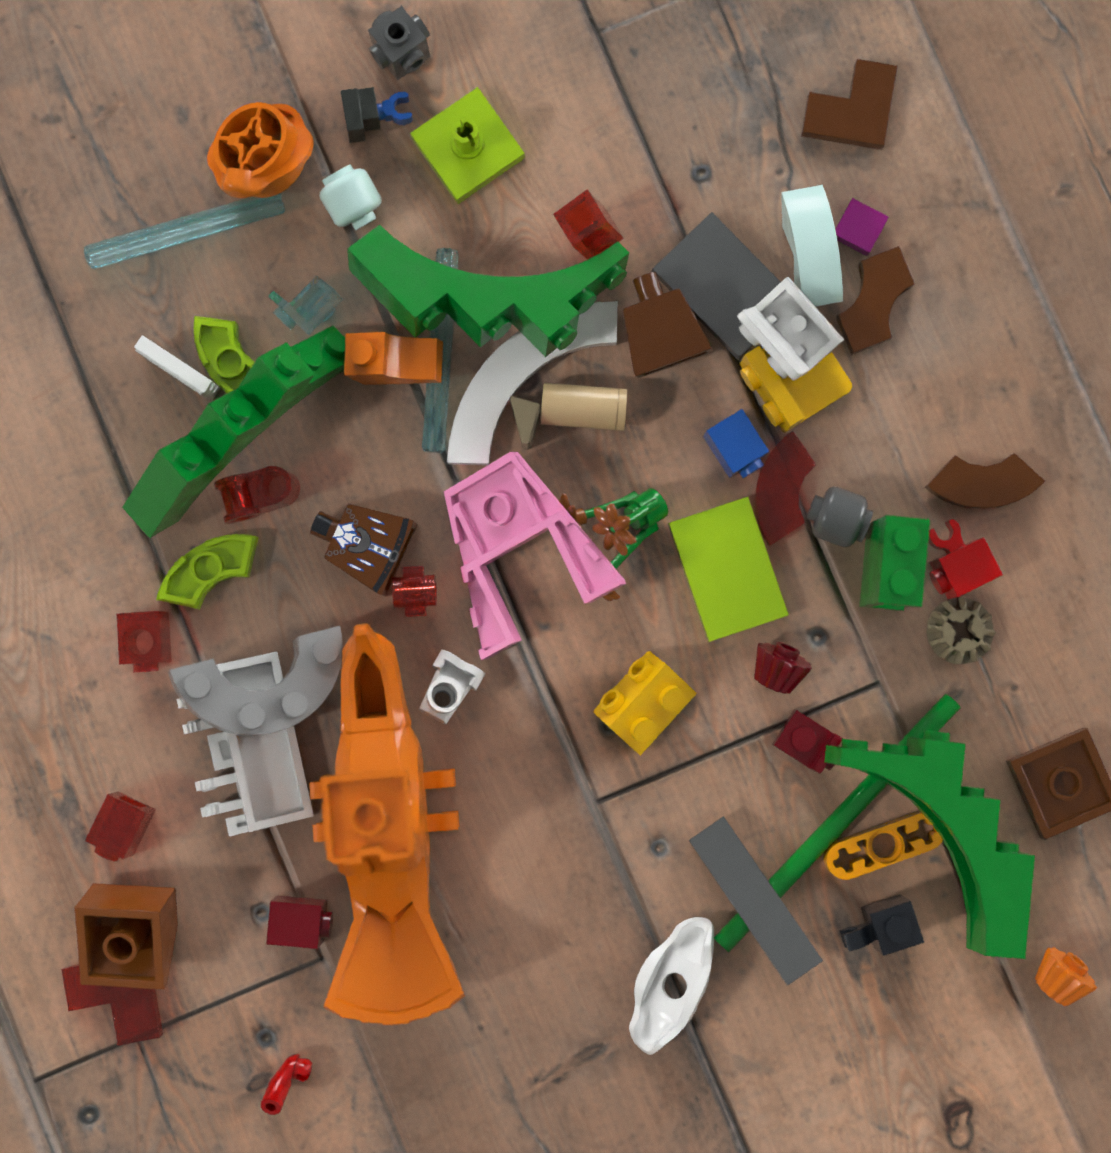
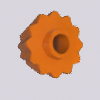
M1048 947L1046 949L1035 980L1040 989L1050 998L1065 1007L1097 989V986L1094 984L1095 981L1088 974V966L1079 957L1071 952L1066 954L1055 947Z

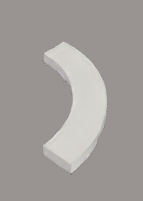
M618 301L595 302L586 312L579 314L578 334L574 341L561 351L558 348L555 349L547 357L520 331L516 332L499 346L481 366L461 399L450 434L447 464L489 465L494 433L502 412L510 400V396H513L542 366L562 355L582 349L616 345Z

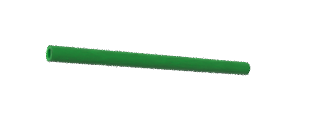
M944 694L902 738L898 745L907 746L908 737L923 738L924 730L939 732L961 709L960 705L952 697ZM867 775L771 876L768 881L780 898L888 786L886 782ZM737 912L715 935L714 939L729 953L750 930Z

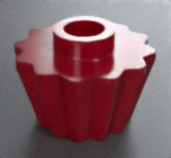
M766 642L765 644L758 643L754 679L768 689L783 694H790L807 676L812 667L811 663L799 656L800 651L788 644L777 642L776 645Z

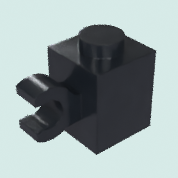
M901 894L862 906L861 910L865 923L839 931L844 947L848 948V951H854L872 943L873 947L883 956L925 943L912 903Z

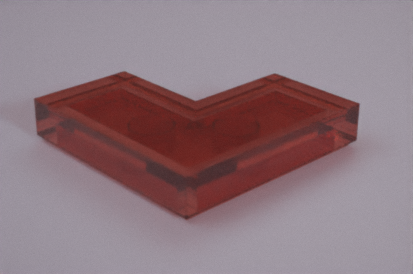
M79 964L66 966L61 969L68 1011L111 1004L118 1046L156 1039L163 1035L155 989L81 985Z

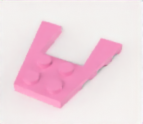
M518 452L507 453L444 491L454 542L459 544L464 565L460 567L463 583L468 584L473 608L469 609L473 628L477 627L482 647V649L478 650L481 660L489 659L522 641L486 565L544 532L550 531L584 604L592 603L627 584L624 578Z

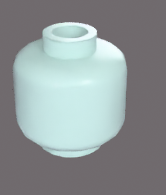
M351 164L322 180L325 187L322 188L319 196L337 226L345 227L352 224L356 231L376 219L373 211L380 206L382 198L365 169H353Z

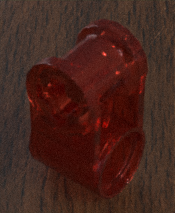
M267 466L252 472L231 475L214 482L215 490L221 492L227 513L223 517L225 524L246 521L262 513L289 506L295 502L300 493V483L297 477L278 466ZM277 476H283L286 481L285 491L278 497H272L269 492L270 482Z

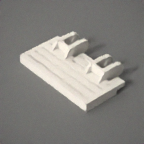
M278 652L217 664L220 673L235 686L247 690L269 689L279 684L283 679ZM179 698V699H176V700H177V704H178V709H179V708L188 709V708L182 703V701L180 700V698ZM201 719L188 721L187 724L182 725L184 734L215 728ZM294 726L275 733L258 736H242L227 732L207 735L214 771L234 767V773L195 782L196 791L206 792L214 790L218 786L236 782L239 798L222 803L218 801L206 804L205 807L200 808L202 817L243 808L244 814L225 819L230 837L314 816Z

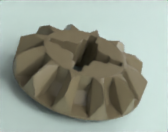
M965 597L948 599L940 603L931 613L927 623V638L932 650L940 658L953 664H968L978 661L979 658L991 649V643L996 634L993 628L992 615L986 611L980 602ZM971 617L967 630L972 633L971 636L975 640L961 638L952 646L956 631L951 628L952 625L947 620L959 624Z

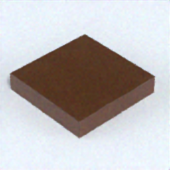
M1088 728L1078 729L1006 760L1041 839L1046 840L1111 812V780Z

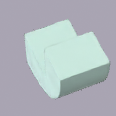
M823 185L781 192L782 228L794 255L795 285L815 307L843 302L842 271L838 241L830 205Z

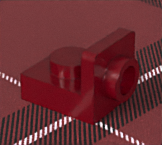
M794 709L772 745L810 770L821 774L824 768L830 771L835 766V764L824 762L826 745L839 746L843 738Z

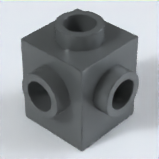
M400 6L393 12L389 10L382 13L374 20L372 27L368 29L372 46L368 48L369 52L382 70L388 67L397 81L406 74L419 69L430 58L427 38L430 36L428 29L418 15L415 14L410 17L403 6Z

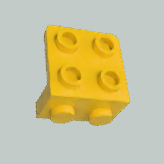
M760 346L746 353L740 362L742 367L740 374L751 391L756 390L765 403L763 410L775 427L779 425L783 433L788 432L842 398L852 389V382L832 351L807 374L795 381L789 376L785 379L780 377L767 361L771 357L764 348L761 349Z

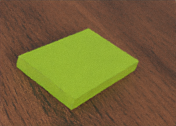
M748 496L668 523L708 642L789 615Z

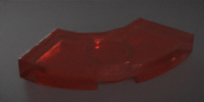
M794 431L785 436L770 452L764 462V466L761 468L756 484V518L762 536L768 546H771L805 523L799 509V490L805 476L816 466V463Z

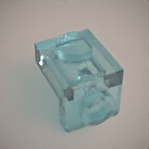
M317 275L290 303L274 290L268 295L277 306L273 314L290 330L297 325L308 335L321 322L328 320L343 300L334 288Z

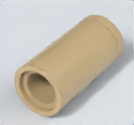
M544 383L541 425L624 431L627 389Z

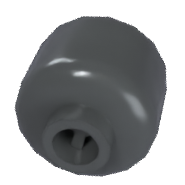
M833 486L825 492L823 497L814 496L807 519L814 521L812 532L815 537L847 548L854 544L855 541H863L869 528L873 511L868 509L865 497Z

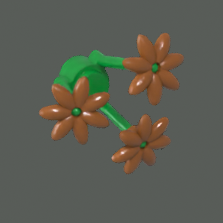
M649 488L641 494L633 491L623 498L587 510H583V508L576 509L574 505L570 506L566 493H563L561 499L558 500L580 527L587 523V519L596 517L600 523L593 525L592 530L597 534H606L603 540V547L606 550H610L615 546L619 552L610 562L615 569L648 536L658 531L657 523L668 516V507L665 500L653 488ZM626 507L624 509V516H618L617 509ZM630 526L635 530L641 528V531L635 537L628 532ZM612 591L603 596V598L607 601H612L613 599L618 600L620 596L615 591Z

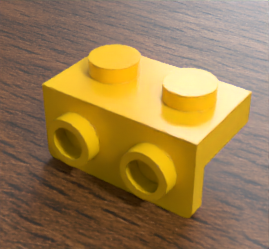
M647 651L641 658L633 662L628 673L621 681L603 695L600 704L594 709L593 713L641 756L697 693L666 663L651 651Z

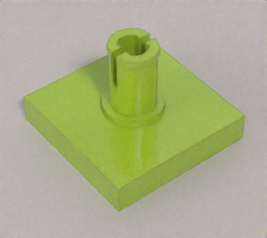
M478 87L410 133L411 139L457 204L525 159L524 151Z

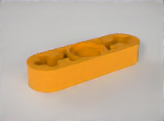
M917 811L834 841L824 852V864L827 870L835 877L842 880H850L937 848L943 839L933 826L934 830L928 833V841L925 842L920 837L907 839L906 841L910 848L905 850L904 839L897 831L898 827L902 826L903 832L908 834L919 829L918 821L920 820L927 825H933L921 811ZM881 833L890 834L895 841L894 851L887 857H878L872 849L874 838ZM863 840V849L871 860L870 863L865 864V859L860 856L849 861L850 869L844 870L840 865L834 866L833 860L839 858L838 850L843 848L849 854L861 851L857 842Z

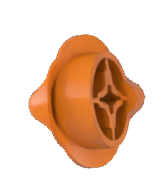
M250 103L236 109L223 121L208 150L207 163L216 178L218 186L227 195L234 198H248L252 196L257 198L272 197L285 191L299 177L305 162L312 154L314 140L312 134L305 126L302 116L293 107L286 104Z

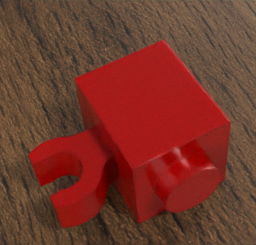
M954 519L945 522L949 530L947 540H941L934 528L929 530L928 543L933 548L947 553L929 562L933 569L929 573L930 578L939 594L945 593L948 599L958 598L1003 575L984 537L965 544L961 536V528Z

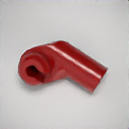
M300 1054L287 1057L270 1080L261 1101V1109L265 1113L270 1115L280 1113L293 1080L306 1082L309 1079L313 1065L311 1060L300 1058Z

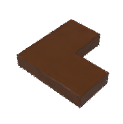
M857 59L854 64L849 98L809 92L801 136L882 150L885 145L898 66Z

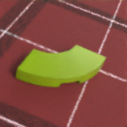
M194 316V340L202 365L223 391L229 393L237 389L254 364V361L245 354L239 341L237 322Z
M246 534L223 535L209 539L193 548L184 556L182 555L170 568L162 581L156 600L200 609L206 594L218 583L233 577H250L259 537Z

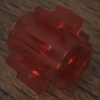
M423 566L402 567L403 576L392 577L394 608H405V616L407 617L427 616L426 607L437 606L435 574L425 575Z

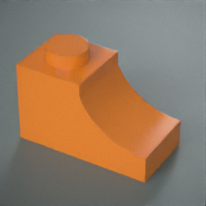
M386 332L346 333L344 376L363 385L442 383L443 341L438 338L396 336Z

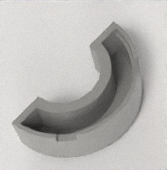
M340 626L298 636L294 639V658L290 670L279 684L269 689L247 690L233 685L220 673L214 659L171 669L168 675L182 703L198 719H201L208 725L220 731L242 736L275 733L290 728L309 717L319 708L331 692L337 680L342 662L343 643Z

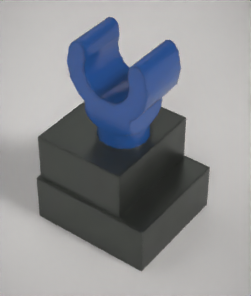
M374 87L340 91L350 143L366 141L365 131L380 129V120L393 121L398 125H407L412 122V113L400 114L395 110L398 104L409 102V94L407 92L394 93L390 99L377 104Z

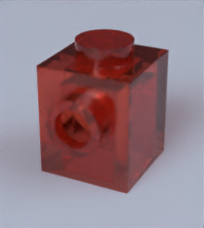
M588 189L553 214L571 245L587 260L624 239L606 208Z

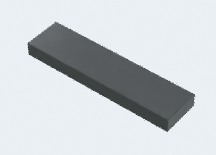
M724 816L689 840L787 986L823 962L816 949Z

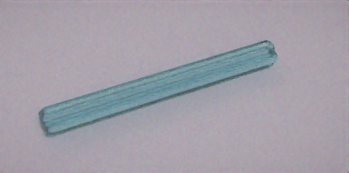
M281 193L267 198L248 197L86 245L83 248L84 256L91 268H100L283 214L285 212V204Z
M451 248L437 249L435 262L458 269L459 255L457 250ZM446 314L445 319L437 328L430 331V338H438L443 341L442 383H426L422 448L423 451L428 453H443L445 450L454 320L448 314Z

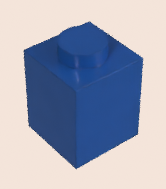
M743 409L711 427L703 435V438L729 478L740 473L744 479L764 466L761 458L769 450Z

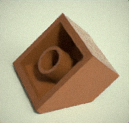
M93 883L75 906L80 984L164 990L168 983L178 928L176 888Z

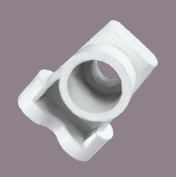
M441 649L432 665L436 672L419 710L435 720L447 724L469 690H477L485 673L476 666L461 660L451 652ZM439 692L448 694L450 697L449 705L445 707L438 706L434 700L435 695Z

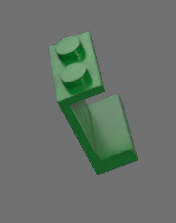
M885 515L870 523L865 540L859 607L904 611L905 606L922 607L930 519Z

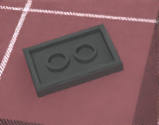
M712 212L652 269V272L657 273L659 280L670 291L678 288L682 291L696 318L737 360L753 346L740 332L739 327L742 323L737 315L744 309L756 306L780 283L775 275Z

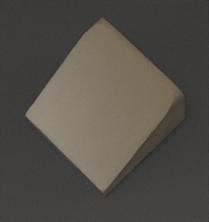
M510 396L522 448L529 450L532 447L541 416L540 404Z

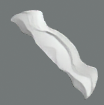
M694 917L679 923L667 940L652 951L640 969L634 988L635 1008L629 1025V1031L634 1043L649 1055L656 1053L681 1032L692 1019L709 982L714 949V926L707 918ZM673 973L682 975L687 984L685 994L678 999L671 998L666 993L664 987L666 978Z

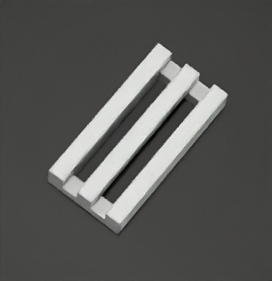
M143 335L134 346L136 348L135 351L206 399L213 400L220 390V387Z

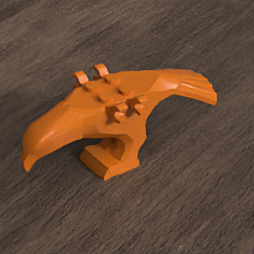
M369 624L355 625L353 636L349 638L342 649L341 734L335 760V775L323 776L321 780L309 782L310 799L323 798V822H317L312 825L314 842L325 841L327 860L333 864H338L339 872L346 876L354 917L324 1003V1008L340 1016V1018L360 1020L362 1023L401 1025L430 1017L433 1013L450 1009L466 996L452 959L432 921L429 900V832L458 830L460 823L458 810L427 813L426 789L455 787V768L424 771L423 753L411 725L412 718L403 690L400 667L394 645L383 635L374 632Z

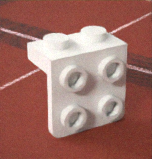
M789 277L780 282L756 306L744 309L737 315L742 323L739 327L740 332L752 345L757 346L759 343L771 356L767 359L769 365L783 379L789 376L795 381L807 374L844 341L842 336Z

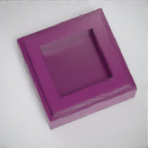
M852 197L835 228L837 241L868 256L889 217Z

